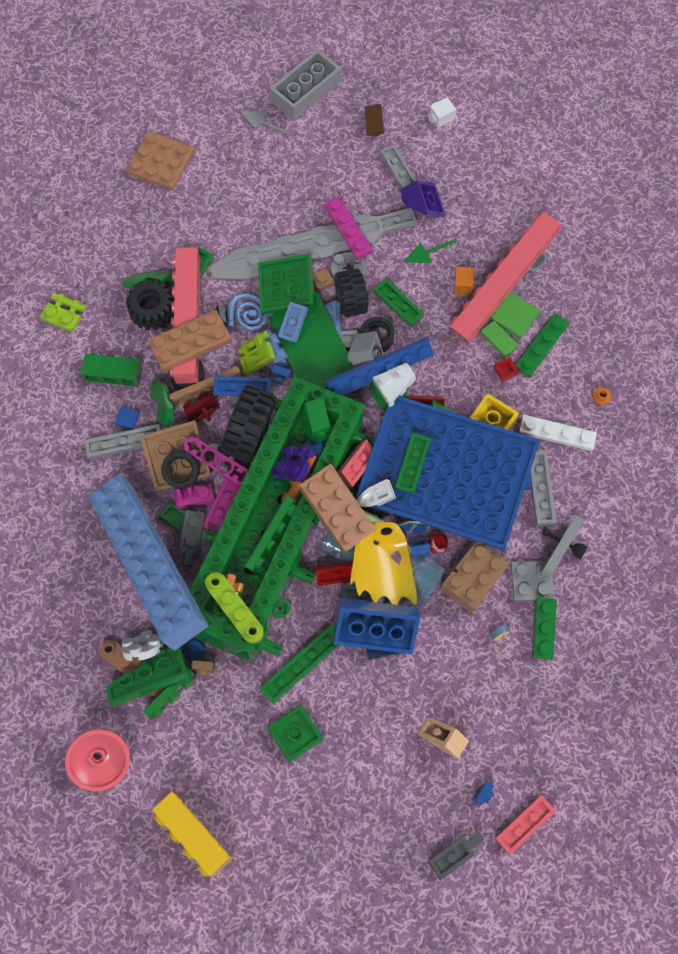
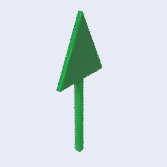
M451 240L427 251L420 242L403 262L432 263L428 256L429 253L456 243L457 240Z

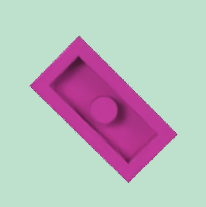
M211 484L192 486L186 489H175L173 491L176 509L214 503Z

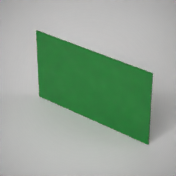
M316 291L314 293L315 306L307 307L309 309L297 343L280 338V345L287 353V360L296 378L326 388L324 381L353 369V365L349 362L348 352ZM286 311L278 312L268 317L274 332L279 334Z

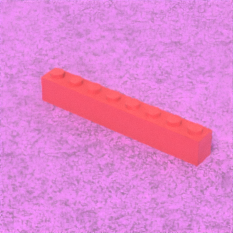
M544 211L540 216L537 215L533 219L529 230L525 229L523 231L520 241L517 244L514 243L509 249L508 256L498 262V268L494 273L491 272L486 277V283L482 287L477 288L474 298L464 304L461 314L459 316L456 315L452 319V325L450 326L452 331L466 342H471L560 232L561 223Z
M197 247L176 248V256H173L175 271H172V278L175 286H172V296L175 297V302L171 304L172 312L174 313V317H171L172 329L199 317L200 256ZM199 357L170 370V375L174 377L176 384L198 383Z

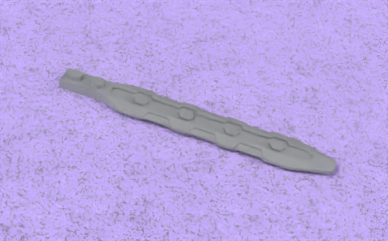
M411 208L382 216L358 215L353 217L369 245L375 243L384 234L417 226V220ZM335 224L322 225L299 234L286 235L263 244H253L236 249L211 265L210 271L213 279L248 280L258 277L259 262L309 253L312 260L323 259L350 249Z

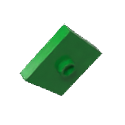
M301 704L267 727V730L289 763L324 740Z

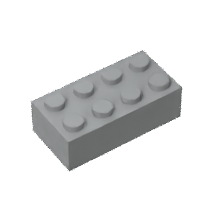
M317 49L270 87V101L295 121L341 82L342 68Z

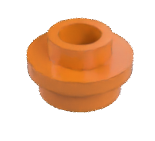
M599 387L593 392V400L599 405L608 404L612 398L611 392L605 387Z

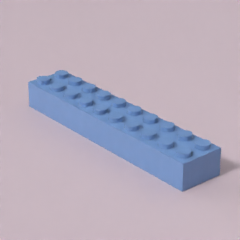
M118 474L88 497L159 637L164 644L175 651L207 628L208 624L135 490L121 474Z

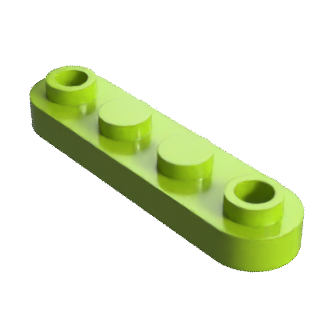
M221 573L210 574L205 581L208 592L246 642L250 644L260 642L264 636L261 624ZM214 580L220 581L216 586L212 585V582ZM256 629L257 632L255 635H250L249 630Z

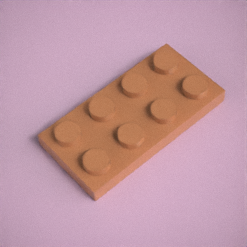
M214 310L147 341L164 373L232 342V339L218 312Z
M329 464L298 486L343 553L376 530L332 464Z

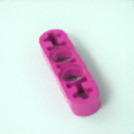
M190 437L185 441L184 449L188 454L236 484L242 485L244 480L240 482L237 475L234 474L233 477L229 475L234 472L235 466L238 467L236 471L240 474L243 472L247 474L248 470L195 437ZM195 441L198 448L206 447L201 452L200 457L197 456L199 454L197 450L189 451V443L193 444ZM208 451H212L215 454V458L211 462H207L204 459V454ZM224 461L231 463V470L228 472H223L220 469V465Z

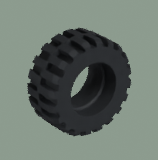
M252 385L245 386L235 405L221 445V451L224 454L247 463L253 461L277 400L274 394Z

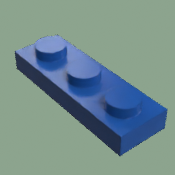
M214 376V395L240 396L242 390L247 385H252L271 393V378Z

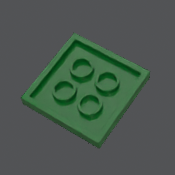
M310 253L258 263L260 312L262 315L287 311L290 302L305 307L315 306L312 257Z

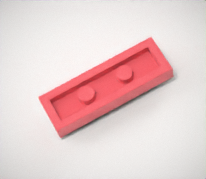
M367 439L359 443L337 472L347 488L353 487L366 469L373 449Z
M540 795L495 840L508 855H511L556 810Z

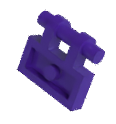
M296 446L284 447L282 453L287 456L285 459L279 458L271 475L275 479L302 483L311 467L307 461L315 456V452L307 447H301L300 449Z

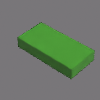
M492 321L480 331V334L504 358L519 346L495 321Z

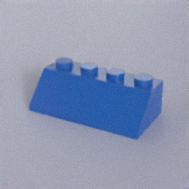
M338 598L334 616L333 645L413 654L421 617L415 607Z

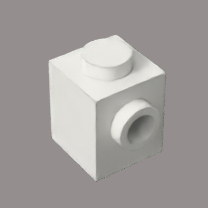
M447 97L430 106L428 117L430 122L439 128L455 120L457 109Z

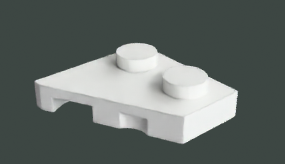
M407 362L373 377L375 386L389 407H392L395 399L399 395L402 396L406 392L407 387L411 386L416 380V376Z

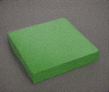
M510 292L493 314L490 321H495L501 328L521 340L539 316L541 310Z

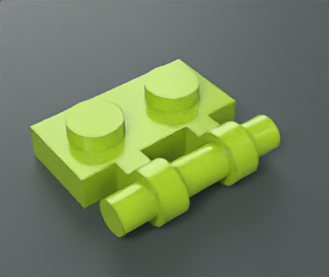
M53 293L51 299L56 301L55 305L47 303L39 318L44 322L73 333L81 320V316L76 314L77 311L85 312L87 306L81 304L76 299L71 300L67 298L64 294ZM63 305L71 307L70 310L63 309Z
M267 331L257 333L253 336V339L245 341L237 349L239 354H244V356L239 358L244 375L249 376L276 359L271 343L265 341L269 337Z

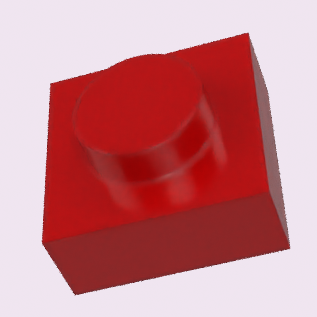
M511 358L500 361L493 366L501 382L507 381L519 374Z

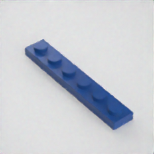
M424 337L324 381L326 388L343 396L372 383L373 377L407 362L411 366L433 356L430 340Z

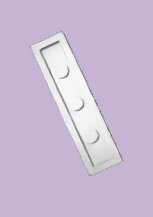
M524 414L519 434L588 451H593L597 432Z

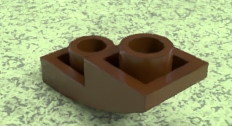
M381 104L365 106L367 136L384 134Z

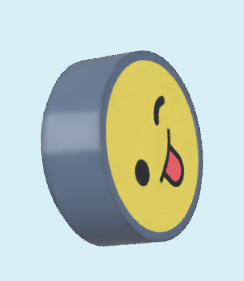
M501 625L492 630L489 636L495 642L507 636L510 630L507 625Z

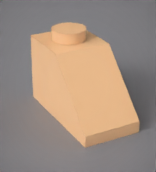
M431 717L426 719L417 733L445 753L456 758L460 757L469 742L456 728Z

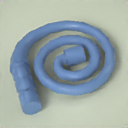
M249 293L238 294L232 297L226 308L227 329H234L233 320L236 302L242 298H252L260 303L259 297ZM253 302L240 304L235 313L240 326L254 331L259 330L265 325L268 314L264 315L262 322L258 326L252 327L243 323L240 318V310L245 306H252L256 309H249L243 312V319L248 324L254 325L259 323L262 314L260 307ZM258 311V317L256 318V320L252 321L247 318V315L251 317H256Z

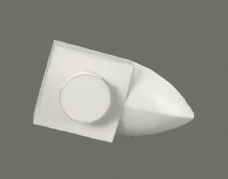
M386 479L366 489L357 499V503L362 507H371L375 505L380 506L396 499L390 480Z

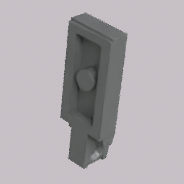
M184 511L178 545L179 554H183L181 565L191 566L193 556L197 557L205 513Z
M477 833L471 839L468 835L462 836L429 860L428 863L441 881L475 856V853L478 852L476 846L484 841V838L480 833Z

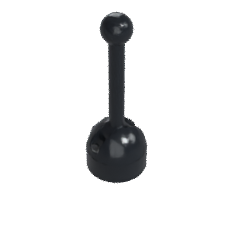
M548 529L542 531L543 536H549L558 542L561 541V538L550 533ZM576 543L574 545L570 544L569 548H571L572 555L581 560L588 546Z

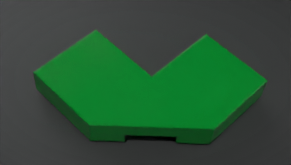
M156 270L138 273L123 280L122 284L123 287L134 289L133 286L135 284L140 285L141 281L145 283L148 280H152V282H155V280L159 281L160 285L162 283L166 284L173 280L172 272Z
M152 380L150 398L158 402L156 421L165 427L171 426L174 408L172 402L167 397L169 393L168 386L159 380Z

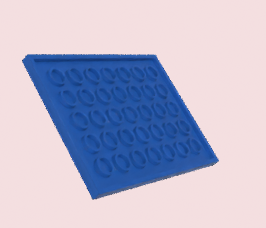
M398 396L392 407L387 406L355 500L357 501L359 496L369 487L388 479L391 482L396 499L380 506H371V508L411 521H419L427 526L505 551L540 440ZM412 433L431 438L414 495L395 489Z

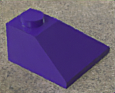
M416 180L400 189L401 198L405 206L424 215L446 216L435 183Z

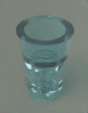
M328 533L319 552L347 562L353 561L355 546L343 553L330 533Z

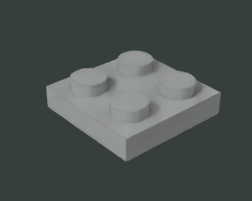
M548 561L511 562L514 602L535 601L537 597L554 599L552 576L548 580L540 575Z

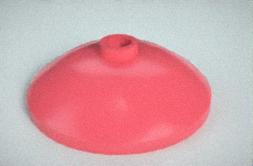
M92 729L77 736L68 747L65 757V767L69 778L78 787L88 791H103L115 786L127 773L130 763V754L125 741L118 734L106 729ZM97 752L101 753V756L98 758L93 756Z

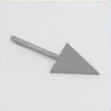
M240 111L254 129L259 123H262L280 132L289 134V131L263 120L268 112Z

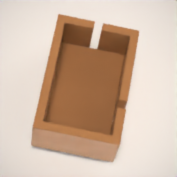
M475 542L456 566L455 570L444 581L440 589L471 614L501 578L510 564L498 554L492 555V550L480 542Z

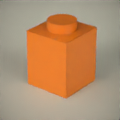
M456 267L454 294L462 297L472 295L474 268Z

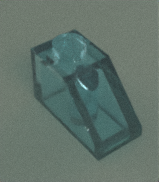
M424 558L422 563L418 561L413 569L419 600L424 607L445 572L443 567L427 558Z

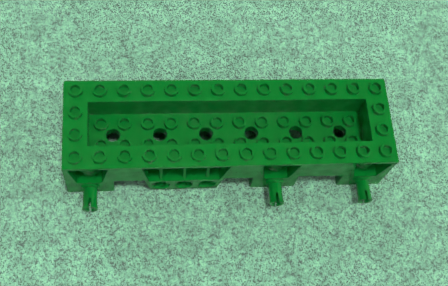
M296 377L293 378L283 401L276 400L274 410L277 413L219 532L217 533L209 528L206 530L207 534H204L203 540L213 544L190 589L191 595L208 624L207 628L193 638L253 664L262 650L277 657L280 656V651L282 652L284 645L271 641L267 637L271 628L270 620L283 592L288 591L291 582L295 578L312 585L316 573L300 567V562L303 558L302 550L312 529L316 530L320 522L319 517L302 492L295 504L297 506L295 512L291 517L288 516L284 522L286 523L285 529L281 534H277L274 539L276 541L275 546L270 552L267 551L264 556L266 560L261 569H257L252 575L245 573V565L260 542L261 534L267 530L281 506L277 502L278 499L286 491L289 492L292 487L290 485L291 481L275 479L271 473L279 458L285 459L287 456L282 453L284 447L296 446L300 449L308 439L301 428L304 403L322 397L330 423L328 439L322 441L323 451L316 458L317 464L310 477L329 464H332L336 472H338L345 457H349L352 448L357 443L359 444L367 439L373 447L376 438L361 433L365 404ZM210 574L235 575V583L243 584L242 593H239V597L263 627L264 636L260 642L256 644L246 642L208 592L205 581ZM214 580L212 585L216 586L220 581ZM256 629L249 630L250 635H255L257 632Z

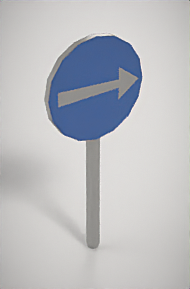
M419 521L397 524L404 534H420L426 531L427 528L425 524Z

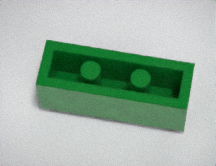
M85 353L81 376L84 381L139 387L142 364L140 359L135 357L122 358L117 355L104 356L99 353Z

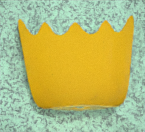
M393 522L372 523L376 530L355 545L350 584L352 585L354 581L358 595L360 596L366 590L374 602H378L381 597L385 596L392 605H397L401 597H406L416 605L417 592L407 541L403 531ZM386 527H389L393 530L392 533L388 535H383L380 533L381 529ZM374 540L378 541L379 544L374 545ZM397 550L401 554L400 565L391 558L392 553Z

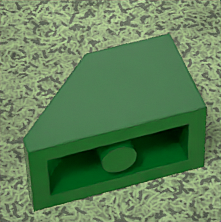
M322 397L304 403L301 428L310 444L322 442L328 439L330 423Z

